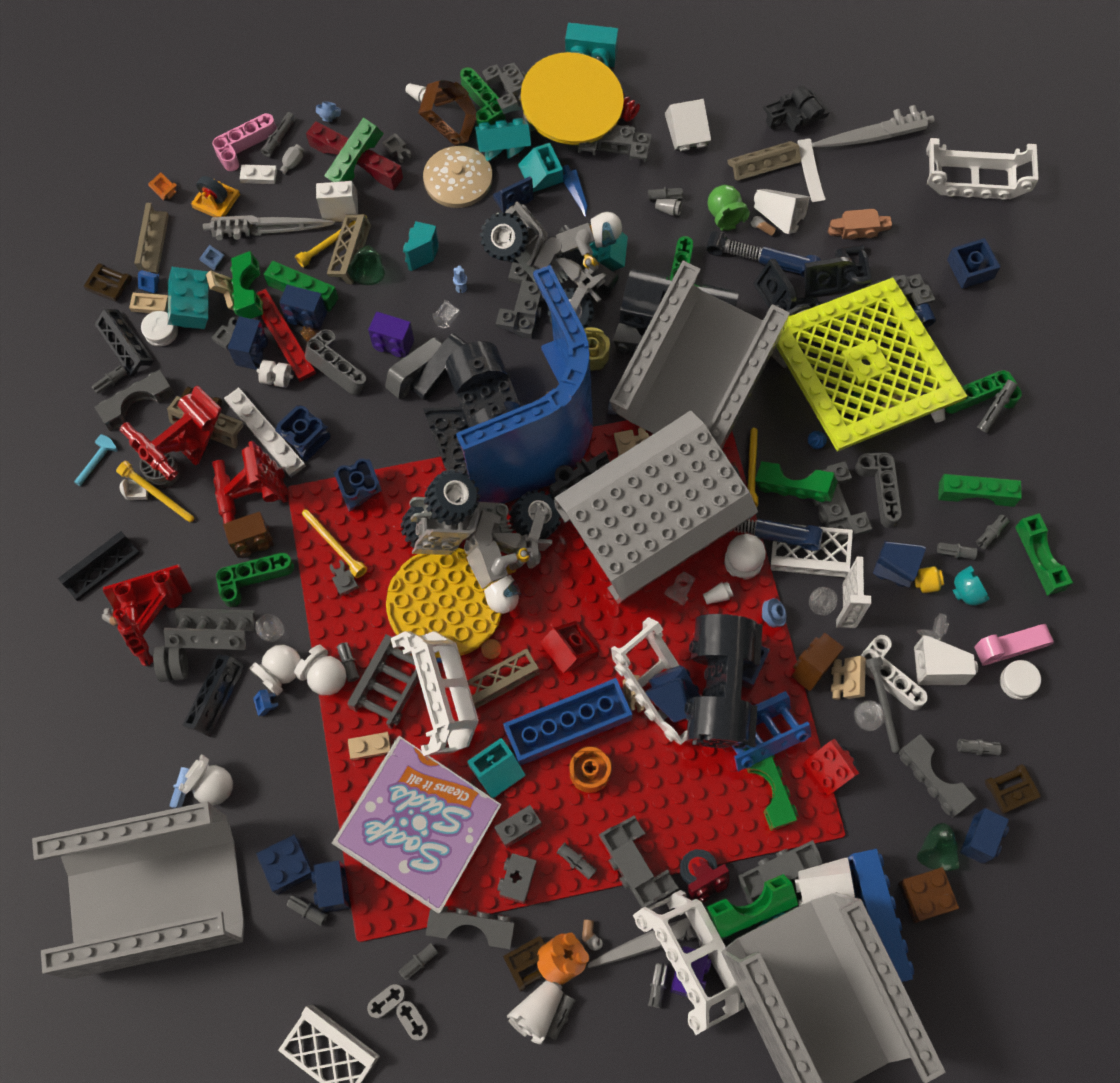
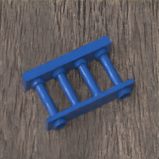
M786 691L756 705L758 706L756 725L764 723L774 738L763 742L756 733L755 747L747 751L735 749V745H732L737 753L734 758L738 772L811 737L810 724L806 722L799 725L790 713V697ZM782 714L792 728L782 734L771 720V718Z

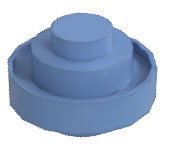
M322 102V104L316 105V113L322 117L323 121L332 122L333 119H336L341 114V109L336 107L335 103Z
M774 598L765 601L762 607V618L772 628L783 626L787 617L783 604Z

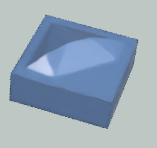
M209 245L199 260L215 270L225 255Z

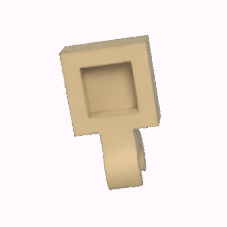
M634 675L636 680L640 678L639 675ZM624 679V697L628 700L630 710H635L634 705H636L637 712L643 711L644 706H641L636 701L635 692L626 686V679Z

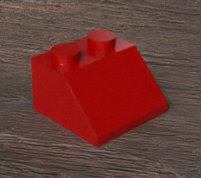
M577 621L554 627L540 642L563 673L576 669L599 652Z

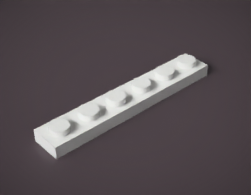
M237 388L224 398L226 403L290 477L306 467L304 462L275 431L273 426L240 388Z

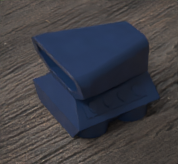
M302 405L296 406L277 424L275 430L296 448L304 461H308L331 437L330 433L326 431L328 427Z
M362 458L353 465H342L334 471L349 512L382 491L370 459Z
M884 541L873 574L879 579L894 581L900 587L907 586L910 588L912 581L917 576L926 547Z
M681 665L654 675L649 680L652 688L645 692L673 722L686 718L684 707L688 699L701 697L698 686L693 684L690 679L689 670Z

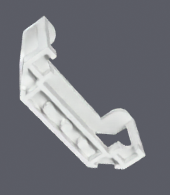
M930 138L927 146L930 169L927 184L940 195L1005 200L1032 191L1038 181L1037 144H1027L1025 152H1020V149H1016L1014 154L946 150L945 144L942 145V148L939 147V139ZM1032 161L1033 177H1022L1017 182L1016 168ZM934 162L937 165V171H934ZM942 167L970 168L971 184L946 182L947 174L942 171ZM979 169L1006 170L1008 172V186L979 184Z
M648 617L643 622V629L637 636L622 648L615 646L611 648L612 659L616 663L615 669L617 672L625 677L626 686L635 692L636 701L645 707L646 716L660 726L665 736L671 742L674 740L681 745L686 741L687 730L679 736L669 724L664 722L668 716L661 709L658 711L655 709L642 689L654 675L660 673L663 669L669 670L679 666L662 639L663 628L659 622ZM646 637L659 657V661L636 680L628 668L631 662L626 653Z
M405 631L392 637L393 648L403 646L405 648L403 654L412 653L433 726V730L426 733L427 737L430 736L429 744L421 746L423 756L453 753L468 747L479 720L457 644L436 631L419 636L411 631ZM438 651L447 679H443L435 657V653ZM445 688H450L459 721L453 719ZM447 741L449 744V748H445Z
M680 890L654 905L643 907L633 915L639 929L644 932L654 929L656 938L661 942L668 960L672 963L678 979L682 982L689 1000L693 1003L695 1009L688 1014V1024L693 1029L695 1035L745 1008V1001L740 1000V991L721 953L726 947L701 901L697 899L691 901L686 898V893ZM665 904L668 905L669 909L675 908L663 915L652 911ZM685 913L703 945L688 954L682 951L668 924L669 919ZM709 954L708 956L726 990L712 997H707L691 968L693 961ZM725 999V1006L723 1007L725 1015L709 1023L710 1007Z

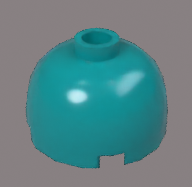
M969 566L957 574L954 580L956 589L952 591L957 600L962 599L968 605H979L990 600V598L987 596L988 594L978 576L974 574V569L972 566Z

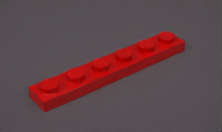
M264 289L256 293L263 303V315L260 316L299 382L316 374L311 363L305 359V353L267 290Z

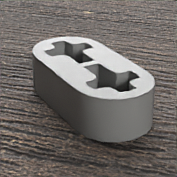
M397 984L386 988L369 1002L367 1006L369 1015L376 1019L387 1015L404 1001V989ZM391 990H400L399 1000L393 998L388 1002L387 999L392 995ZM385 1001L386 1004L381 1007L382 1012L380 1014L378 1012L373 1013L372 1010L375 1008L373 1004H381Z
M408 1001L400 1003L396 1011L400 1022L412 1039L417 1041L423 1040L428 1034L426 1022L413 1003ZM404 1006L412 1008L410 1011L412 1020H409L406 1015L402 1017L401 1013H403L402 1008ZM414 1021L418 1026L423 1025L424 1027L421 1036L413 1034L415 1028L412 1023Z

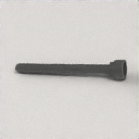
M882 658L865 660L866 665L873 673L893 753H898L900 747L880 671L882 669L881 665H883Z

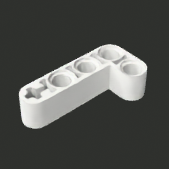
M885 635L877 636L863 651L861 656L869 658L881 657L883 665H881L882 669L880 670H885L888 673V677L882 676L885 689L909 709L919 710L927 701V693L884 658L891 648V640ZM876 643L883 644L885 649H879ZM865 664V673L874 680L872 671ZM896 683L903 684L904 690L897 688ZM915 697L919 698L917 702L914 701Z

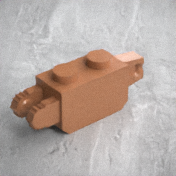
M875 209L845 211L842 218L832 219L828 233L831 236H842V239L872 238L877 236L880 231L891 229V217L878 216V211Z

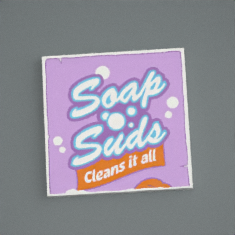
M399 736L342 825L332 844L435 912L440 913L501 804L432 757L423 756L420 749Z

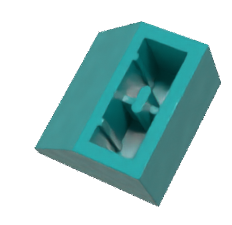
M550 143L533 148L518 164L524 179L529 176L532 177L533 192L563 182V168Z
M415 221L414 227L410 228L408 243L405 242L403 248L408 270L413 271L434 261L439 248L436 226Z
M621 232L618 239L615 241L612 238L603 241V246L599 248L596 247L595 242L591 243L592 256L611 271L624 267L628 236Z
M502 738L467 761L477 779L493 799L526 776Z

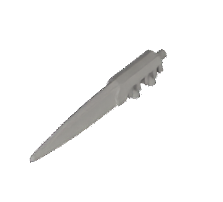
M916 105L909 107L911 114H907L905 117L901 116L900 109H896L893 111L895 118L814 142L812 147L866 143L925 130L929 123L934 122V116L927 117L925 111L919 113Z
M252 215L212 217L211 223L203 224V230H211L212 236L216 237L217 240H222L224 233H228V237L233 235L235 239H240L242 232H245L246 236H250V233L257 236L262 233L319 228L333 225L335 222L311 218H257Z
M688 918L669 924L678 943L682 942L686 936L688 942L697 938L700 947L703 946ZM652 930L596 958L588 964V968L631 958L663 948V946L656 938L655 931ZM723 937L721 939L723 941L728 939V937Z

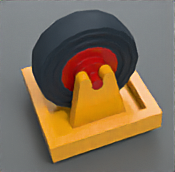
M202 176L196 183L199 193L191 205L192 208L212 217H225L240 196L239 190L229 187L220 181Z

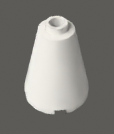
M546 980L507 1015V1018H510L509 1023L524 1037L526 1035L532 1036V1042L542 1044L563 996L562 986L559 983H551Z

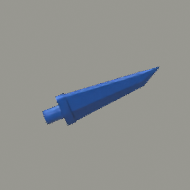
M565 165L562 167L565 173L563 175V182L586 217L588 205L577 170L571 171L569 165Z

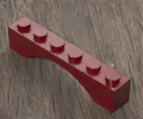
M317 121L306 132L309 146L322 153L338 155L349 139ZM370 149L366 150L356 163L380 184L393 191L403 179L400 165Z

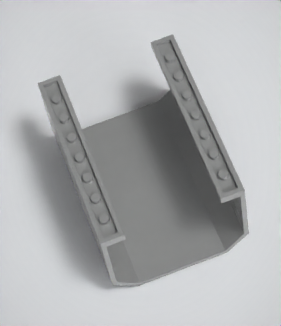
M682 261L610 399V404L615 413L653 434L687 412L692 411L705 424L722 450L786 327L790 313L772 304L764 320H761L699 289L694 285V282L700 273V268Z
M692 411L687 412L555 497L556 510L565 523L569 520L572 521L612 583L608 590L617 604L623 602L739 527L758 512L749 490L705 424Z
M209 802L32 838L35 861L61 857L69 882L74 942L41 950L43 974L75 979L243 942L244 915L234 839L227 816Z
M835 892L810 900L735 939L721 951L783 1083H853L887 1063L907 1058L912 1059L924 1083L946 1073L861 899Z

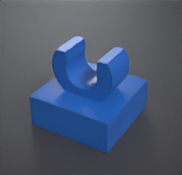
M143 270L138 272V289L156 293L158 291L159 275Z
M266 689L259 690L254 696L253 700L258 716H264L278 706V703L273 704L270 702V699L276 696L275 693L268 694Z

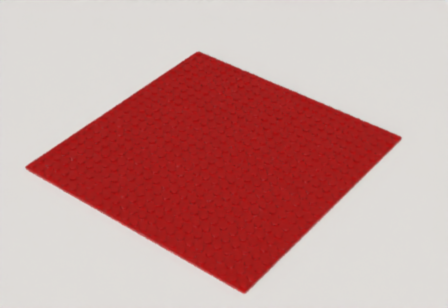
M628 420L593 427L591 441L583 458L588 462L606 451L611 462L619 457L614 433L633 430L634 436H638V428L640 427ZM646 430V433L649 434V437L653 435V433ZM731 431L722 451L730 463L735 462L741 480L748 487L734 435ZM441 457L374 469L382 491L350 512L347 509L336 477L292 485L287 488L311 648L320 644L328 650L327 656H332L341 661L337 646L340 643L347 642L353 658L356 659L355 665L360 679L354 682H348L346 676L345 685L335 694H319L339 830L387 755L351 761L348 739L388 732L391 747L397 737L400 736L421 751V746L427 745L430 742V736L427 737L426 733L432 731L433 726L420 680L401 712L402 718L399 724L394 725L393 729L388 728L386 724L387 718L365 707L359 708L356 712L350 709L347 703L385 635L397 636L390 625L386 610L388 588L393 576L396 575L401 566L407 560L417 555L412 554L414 549L410 546L412 543L404 540L406 535L402 536V518L411 507L409 504L411 499L414 497H425V492L430 483L438 474L445 471ZM550 485L539 489L538 493L542 490L545 491V495L550 494ZM519 498L505 503L509 511ZM303 510H308L355 561L358 560L367 567L364 575L359 578L354 577L358 589L340 596L332 579L337 575L331 572L330 565L332 564L334 569H339L341 567L339 560H342L345 564V571L350 570V566L302 515ZM756 514L750 518L751 522L752 520L754 522L757 521ZM561 518L558 529L547 538L552 540V545L545 551H540L541 559L539 564L534 568H528L527 563L516 569L514 573L508 574L514 579L511 587L514 592H518L519 596L515 609L502 614L495 632L483 645L468 654L460 656L468 681L517 653L528 649L539 668V675L476 709L479 721L468 747L453 753L429 756L489 796L467 761L500 738L503 739L515 756L503 723L615 678L624 694L623 680L625 677L621 676L615 669L616 663L612 659L611 648L614 646L622 648L642 631L643 622L648 617L659 622L663 628L662 639L678 664L689 670L690 679L693 684L698 686L700 695L703 696V690L706 687L704 671L708 665L693 661L689 652V644L695 634L696 617L707 614L737 615L755 620L757 624L763 625L761 646L770 649L752 690L742 686L741 700L757 705L786 691L790 697L791 709L789 711L799 725L806 722L810 724V738L774 754L775 758L773 759L775 765L781 769V781L783 786L786 785L789 789L790 797L788 798L791 805L794 804L798 817H796L797 820L794 824L771 831L764 815V810L772 801L771 786L762 776L748 773L747 768L738 772L734 758L737 753L733 747L725 749L693 745V740L691 742L684 741L681 745L674 740L671 742L665 736L660 726L646 716L645 707L643 711L637 712V706L634 705L635 710L631 711V721L521 765L526 776L494 798L501 806L446 901L445 906H448V910L456 911V908L468 909L470 914L477 915V911L493 914L622 886L619 879L622 876L618 870L614 871L610 865V854L601 841L599 834L634 815L645 835L633 841L654 877L666 870L669 871L670 875L680 873V863L683 857L689 851L695 849L709 852L715 858L717 865L775 853L784 849L797 848L812 840L816 844L843 838L845 831L834 793L829 796L805 763V760L821 749L805 688L791 677L795 671L793 666L797 660L787 624L785 622L781 627L772 628L762 618V607L765 601L772 598L780 601L767 553L765 554L763 566L755 577L743 579L732 576L724 564L727 547L735 537L745 534L744 532L741 533L740 531L738 533L733 530L623 602L617 604L608 590L612 583L572 521L569 520L565 523ZM466 539L460 543L458 548L464 549ZM500 552V553H501V556L509 555V554ZM721 582H728L733 597H730V600L707 605L703 594ZM577 621L599 652L576 669L563 673L540 642L554 627ZM646 637L626 653L631 662L628 668L633 675H639V677L659 661V657ZM403 646L398 648L402 651L405 650ZM394 655L388 656L385 661L386 665L408 676H412L416 669L415 665ZM524 656L518 659L516 666L526 667L530 662ZM437 663L441 677L447 679L443 663ZM503 667L499 675L504 677L511 675L512 668ZM384 672L379 673L376 677L377 683L400 694L403 693L407 686L406 683ZM487 676L483 678L481 685L489 687L493 685L495 678ZM649 682L642 687L644 692L652 688ZM469 686L471 696L476 693L477 687ZM445 688L453 719L459 721L450 688ZM369 690L366 695L367 700L391 712L398 702L375 690ZM649 698L657 711L660 710V708ZM782 714L771 718L781 734L792 729ZM669 717L664 720L679 736L687 730L688 720L686 718L677 722H673ZM764 723L756 725V733L763 742L774 738ZM448 741L446 743L445 748H449ZM585 747L600 749L608 756L611 763V774L607 785L593 793L577 789L570 778L571 759L579 750ZM591 766L588 767V773H593ZM531 805L541 821L542 827L506 849L495 830V826ZM563 843H567L578 854L581 853L584 856L583 858L597 869L589 880L576 868H571V864L557 854L558 849ZM343 851L357 941L364 942L427 928L430 912L428 906ZM512 853L536 860L537 862L525 904L500 897V891L497 890L500 879H504L506 875V870H504L506 859L511 858ZM516 873V876H511L513 883L521 880L519 873Z

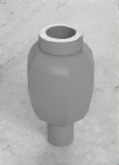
M296 144L285 152L282 158L283 166L280 168L283 174H286L289 169L295 168L302 160L304 149Z

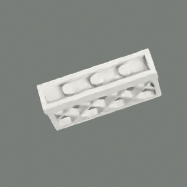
M820 527L823 529V533H826L829 537L820 546V549L828 555L824 560H818L814 556L818 551L811 552L809 550H805L809 554L805 558H798L795 552L801 546L791 550L786 543L780 542L777 545V542L773 541L771 570L846 577L850 571L853 530ZM839 534L848 535V541L842 546L835 539ZM830 541H833L838 547L832 554L824 547ZM782 545L789 552L784 557L776 556V550ZM842 551L846 555V562H838L833 556Z
M863 557L855 559L843 582V609L836 619V627L856 628L871 605V596L864 595Z
M314 1005L306 1006L301 1013L302 1016L278 1051L319 1083H339V1081L349 1079L350 1083H354V1078H358L355 1083H362L380 1056ZM306 1020L311 1024L313 1034L302 1036L301 1025ZM317 1036H327L330 1047L319 1049ZM313 1037L315 1050L304 1052L302 1039ZM298 1040L300 1053L292 1054L286 1049L291 1041ZM342 1048L345 1050L347 1060L336 1062L334 1049ZM330 1050L332 1063L321 1065L319 1052ZM315 1053L317 1066L309 1067L306 1064L305 1055ZM359 1061L366 1066L361 1074L353 1075L351 1062ZM347 1063L349 1076L338 1078L337 1065ZM333 1066L334 1079L326 1080L323 1078L322 1068Z

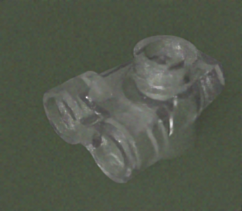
M683 571L676 577L674 584L671 587L668 586L664 595L684 606L688 600L687 595L695 578ZM683 581H686V582H688V585L685 586V587H682V586H681V583H682Z

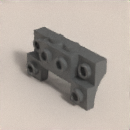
M514 62L500 69L496 64L483 70L482 73L488 85L502 82L507 94L497 99L503 114L516 110L523 111L520 95L522 83L526 76L524 71L520 72Z
M616 125L612 131L597 141L579 143L578 152L581 153V150L589 151L595 155L597 149L628 154L629 160L638 158L644 159V162H646L652 134L635 132V127Z
M512 262L508 280L521 284L514 311L500 308L496 327L511 331L522 338L532 339L537 317L540 318L542 313L540 305L541 302H545V299L535 281L519 263Z
M905 274L890 277L894 278L908 302L912 298L916 307L929 302L931 304L934 303L933 293L929 285L924 284L920 274L906 277ZM877 280V281L873 282L871 285L877 284V283L882 282V281H881V280ZM878 306V311L884 313L883 309L885 308ZM863 312L865 318L871 319L872 315Z
M846 462L827 466V469L822 471L834 472L838 483L831 502H819L812 499L814 505L819 509L821 523H824L827 528L853 530L852 538L871 532L872 527L866 512L851 516L839 484L851 481L852 479ZM839 534L835 539L841 544L848 541V535Z
M634 815L600 833L599 837L610 854V865L614 871L618 870L622 876L619 878L625 889H630L641 908L649 907L658 900L663 899L679 889V887L675 884L668 870L656 877L653 876L633 841L645 835Z
M812 840L791 851L784 849L776 853V858L770 860L767 857L758 862V867L737 876L748 904L753 903L759 898L764 888V882L782 874L792 881L799 877L798 871L822 865L823 863L814 841Z

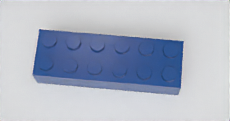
M615 678L503 723L515 757L521 766L632 720V713Z
M877 849L851 854L848 857L855 898L862 900L901 982L913 980L914 968L911 961L908 962L906 955L908 953L907 943L904 939L902 940L900 933L902 925L894 912V909H896L895 900L888 891L890 883L888 876L883 873V857L881 854H878Z

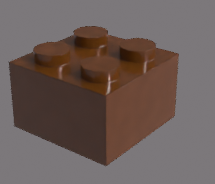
M260 511L223 524L228 543L237 558H245L250 556L251 553L265 551L274 546L268 525Z
M826 633L820 639L816 636L809 645L810 647L804 650L798 658L799 660L793 666L795 671L791 677L809 691L814 688L844 648Z
M943 867L903 879L898 883L914 924L959 909Z

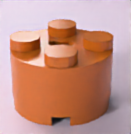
M585 747L579 750L570 762V778L575 787L583 792L593 793L607 785L611 774V763L608 756L596 747ZM589 766L592 767L593 773H588Z
M570 932L557 935L544 944L537 954L539 955L537 965L542 976L551 983L556 982L559 985L567 983L582 973L586 963L589 961V955L583 945Z

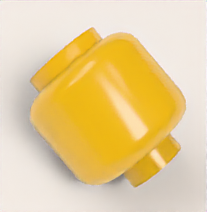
M935 566L919 569L918 576L915 578L916 588L920 587L922 593L940 591L941 586L944 585L942 571L938 570Z

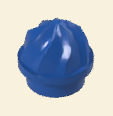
M814 431L808 436V443L813 449L823 448L827 442L825 434L820 431Z

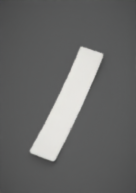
M811 139L798 140L802 167L811 201H823L825 197L817 172Z

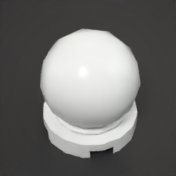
M742 534L735 537L729 543L725 554L724 564L727 571L732 576L743 579L755 577L760 572L765 560L766 551L763 542L757 536Z
M319 644L309 650L311 655L305 661L303 659L299 661L294 673L302 681L307 679L308 686L312 691L320 695H332L345 685L346 670L341 661L332 656H327L328 650Z
M275 645L267 650L262 658V664L258 665L255 662L249 669L256 676L258 675L264 681L263 684L278 696L283 691L280 687L281 684L289 683L297 677L294 671L301 659L295 649L287 645Z
M201 754L199 761L196 760L185 775L188 778L185 784L181 783L178 789L185 794L192 791L194 797L200 803L221 804L230 796L233 789V780L224 768L217 765L208 766L209 759Z

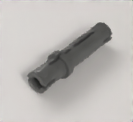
M287 112L273 134L269 135L268 141L261 149V153L264 156L270 157L276 147L280 146L282 138L296 120L294 114Z
M1009 379L1007 380L1000 393L996 394L995 401L977 426L978 429L988 433L1006 403L1010 402L1009 398L1018 387V384Z

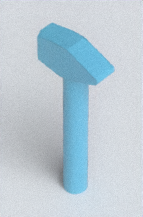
M100 434L96 439V445L101 448L74 481L77 485L81 486L107 451H118L109 437Z

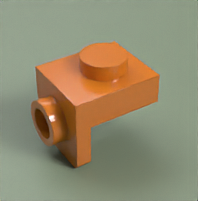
M161 172L148 183V186L163 201L167 197L169 199L172 198L177 192V184L175 182L172 184Z

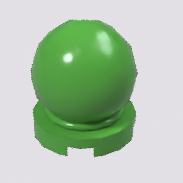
M721 185L714 188L709 194L708 209L715 217L714 221L721 231L735 229L736 224L741 221L744 223L748 219L750 212L746 204L742 202L740 192L733 186Z

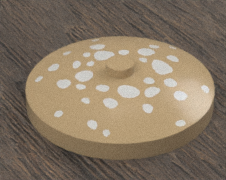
M452 146L435 153L425 165L423 172L425 189L429 196L441 205L452 208L471 206L483 199L491 188V165L489 161H486L482 153L470 147Z

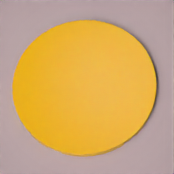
M571 52L550 55L533 65L523 80L520 95L523 113L528 122L543 136L553 141L570 145H579V143L585 142L591 143L612 131L620 119L624 102L620 82L605 64L588 55Z
M457 548L451 555L417 554L407 560L396 575L393 576L388 588L386 610L390 625L396 635L405 631H411L419 636L436 631L457 644L460 656L476 650L493 635L499 625L502 614L496 613L487 604L484 593L486 588L482 589L468 563V555L464 549ZM439 651L435 653L436 658H441Z

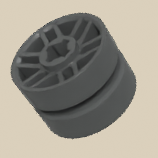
M171 453L164 455L168 459V464L178 472L177 477L172 481H168L160 471L154 470L145 460H140L139 466L142 474L156 488L170 487L179 478L180 468Z
M155 647L153 660L158 681L162 683L172 681V678L175 681L186 679L188 676V661L185 648Z

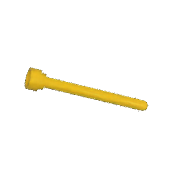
M356 221L350 222L348 227L353 226ZM340 230L308 252H300L295 255L299 265L304 268L309 264L313 256L337 241Z
M753 427L750 430L747 489L757 507L758 496L755 493L758 430Z
M125 460L118 466L116 472L126 478L130 477L188 522L194 521L193 515L134 472V468H132L129 462Z
M303 510L302 515L347 562L352 575L355 578L364 575L367 567L362 562L355 561L308 510Z

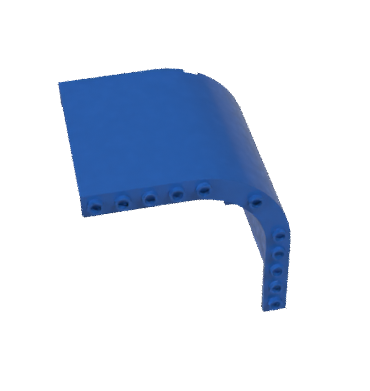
M551 265L534 271L533 278L551 311L554 341L542 345L541 350L559 385L539 400L456 434L463 450L468 475H470L469 479H474L476 482L474 486L479 488L477 494L480 495V499L477 502L505 504L520 498L528 491L539 490L555 483L556 469L563 465L574 469L576 462H580L584 457L591 441L593 414L588 340L584 328Z

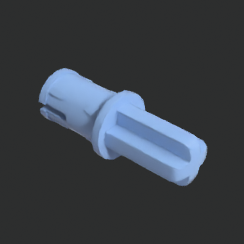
M461 266L454 268L453 282L458 293H460V289L461 293L467 290V276Z
M180 768L177 783L173 785L175 789L170 807L174 809L180 808L183 805L186 794L178 788L181 783L185 784L188 779L185 777L189 771L188 768Z

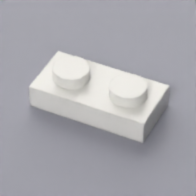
M241 165L240 182L275 184L277 168L270 165Z

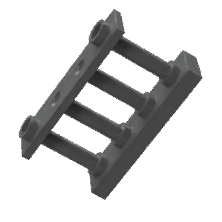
M177 608L175 610L177 628H164L165 647L245 650V631H255L256 629L255 610Z
M386 634L347 705L356 712L359 708L365 707L387 718L386 724L388 728L393 729L394 725L399 724L402 718L401 712L417 685L419 677L416 669L412 676H408L386 665L385 661L391 655L415 665L413 656L403 654L402 650L393 648L392 637ZM384 672L406 683L407 686L403 693L400 694L377 683V675ZM369 690L378 691L398 701L393 711L391 712L367 700L366 695Z

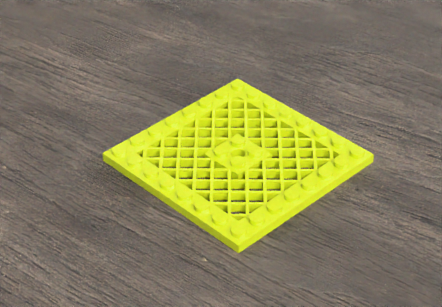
M894 278L789 316L786 327L776 345L837 452L967 398L965 391ZM878 306L887 309V313L878 311ZM863 312L872 315L871 319L862 317ZM875 317L884 319L883 324L874 321ZM847 318L856 321V324L846 323ZM887 321L895 323L896 327L888 326ZM859 323L868 325V330L858 327ZM831 324L841 327L840 331L831 329ZM874 327L881 330L880 334L872 332L871 328ZM815 330L825 333L824 338L814 335ZM843 330L852 331V336L843 333ZM884 331L893 334V337L883 336ZM856 333L864 335L865 339L856 338ZM827 336L837 337L836 342L828 340ZM799 337L809 339L808 344L798 341ZM896 337L905 338V343L897 341ZM840 339L850 342L849 346L840 344ZM811 342H818L821 344V347L812 346ZM881 342L889 344V349L881 347ZM824 345L834 348L833 353L823 350ZM893 346L902 349V353L892 351ZM837 350L842 351L840 355L836 354ZM808 351L818 354L817 359L807 356ZM905 352L914 353V358L906 356ZM820 357H827L830 359V362H823L820 360ZM890 357L898 359V364L890 362ZM862 359L868 360L870 365L863 364ZM833 360L843 363L842 368L832 365ZM902 362L912 364L911 368L902 366ZM817 366L827 369L826 374L816 371ZM915 366L924 368L923 373L915 371ZM892 369L896 370L895 375L890 374ZM830 371L838 373V379L829 376ZM899 372L907 374L908 378L899 377ZM842 376L852 378L851 383L841 380ZM912 376L921 379L920 384L911 381ZM883 379L893 381L892 385L882 383ZM924 381L933 383V387L924 386ZM826 382L835 384V389L826 387ZM896 382L905 385L904 390L896 388ZM867 385L877 387L876 392L868 390ZM839 386L848 389L847 394L838 391ZM909 387L918 390L917 395L908 392ZM880 389L888 391L889 395L879 394ZM855 391L860 393V399L851 396V392ZM893 393L902 396L901 401L893 399ZM864 395L874 398L873 402L870 403L863 400ZM838 397L845 400L844 405L834 402L835 398ZM877 400L885 402V408L876 405ZM848 401L857 404V408L847 407ZM861 406L870 409L869 414L861 412ZM845 412L854 415L853 421L844 418Z

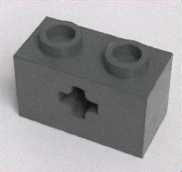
M529 805L495 826V830L507 849L541 828L542 825L533 808Z
M513 853L511 858L506 859L504 865L506 875L504 879H500L497 888L500 891V897L525 904L536 868V860ZM516 873H519L521 880L513 883L511 876H516Z

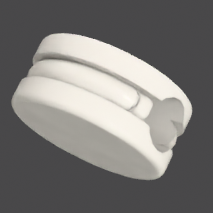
M152 312L142 321V333L153 346L163 347L169 345L177 337V326L167 325V312Z
M1017 660L1010 663L1002 671L1000 684L1008 696L1023 700L1031 697L1040 688L1041 675L1032 663Z

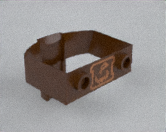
M439 80L427 84L418 114L453 145L468 142L477 112L468 96L469 93L458 82L453 83L447 80ZM454 101L459 104L466 114L460 134L432 111L433 103L436 107Z

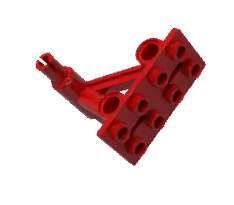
M199 386L194 387L192 394L185 395L179 400L178 407L184 412L182 418L153 441H150L143 433L137 432L129 422L122 424L121 429H119L129 439L130 446L139 454V457L145 460L154 470L160 471L168 481L175 479L178 472L168 464V459L164 454L181 451L194 465H198L221 412V408Z
M253 441L248 442L249 447L242 450L245 468L231 481L230 477L226 474L225 462L223 460H216L212 463L215 473L213 479L219 515L223 517L224 523L235 520V499L257 492L258 494L262 493L265 502L281 500L283 503L287 502L286 495H288V489L283 482V478H285L283 469L279 468L276 462L272 461L269 455L264 453L262 448Z
M174 565L103 587V592L114 609L113 617L118 623V631L132 654L139 658L143 666H147L145 660L148 665L153 662V657L149 652V645L143 636L165 604L168 608H175L181 604L182 594L192 591L180 565Z

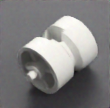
M263 360L260 368L257 369L259 382L262 384L272 385L274 383L275 386L286 388L290 378L293 379L290 364L279 362L276 365L274 361Z

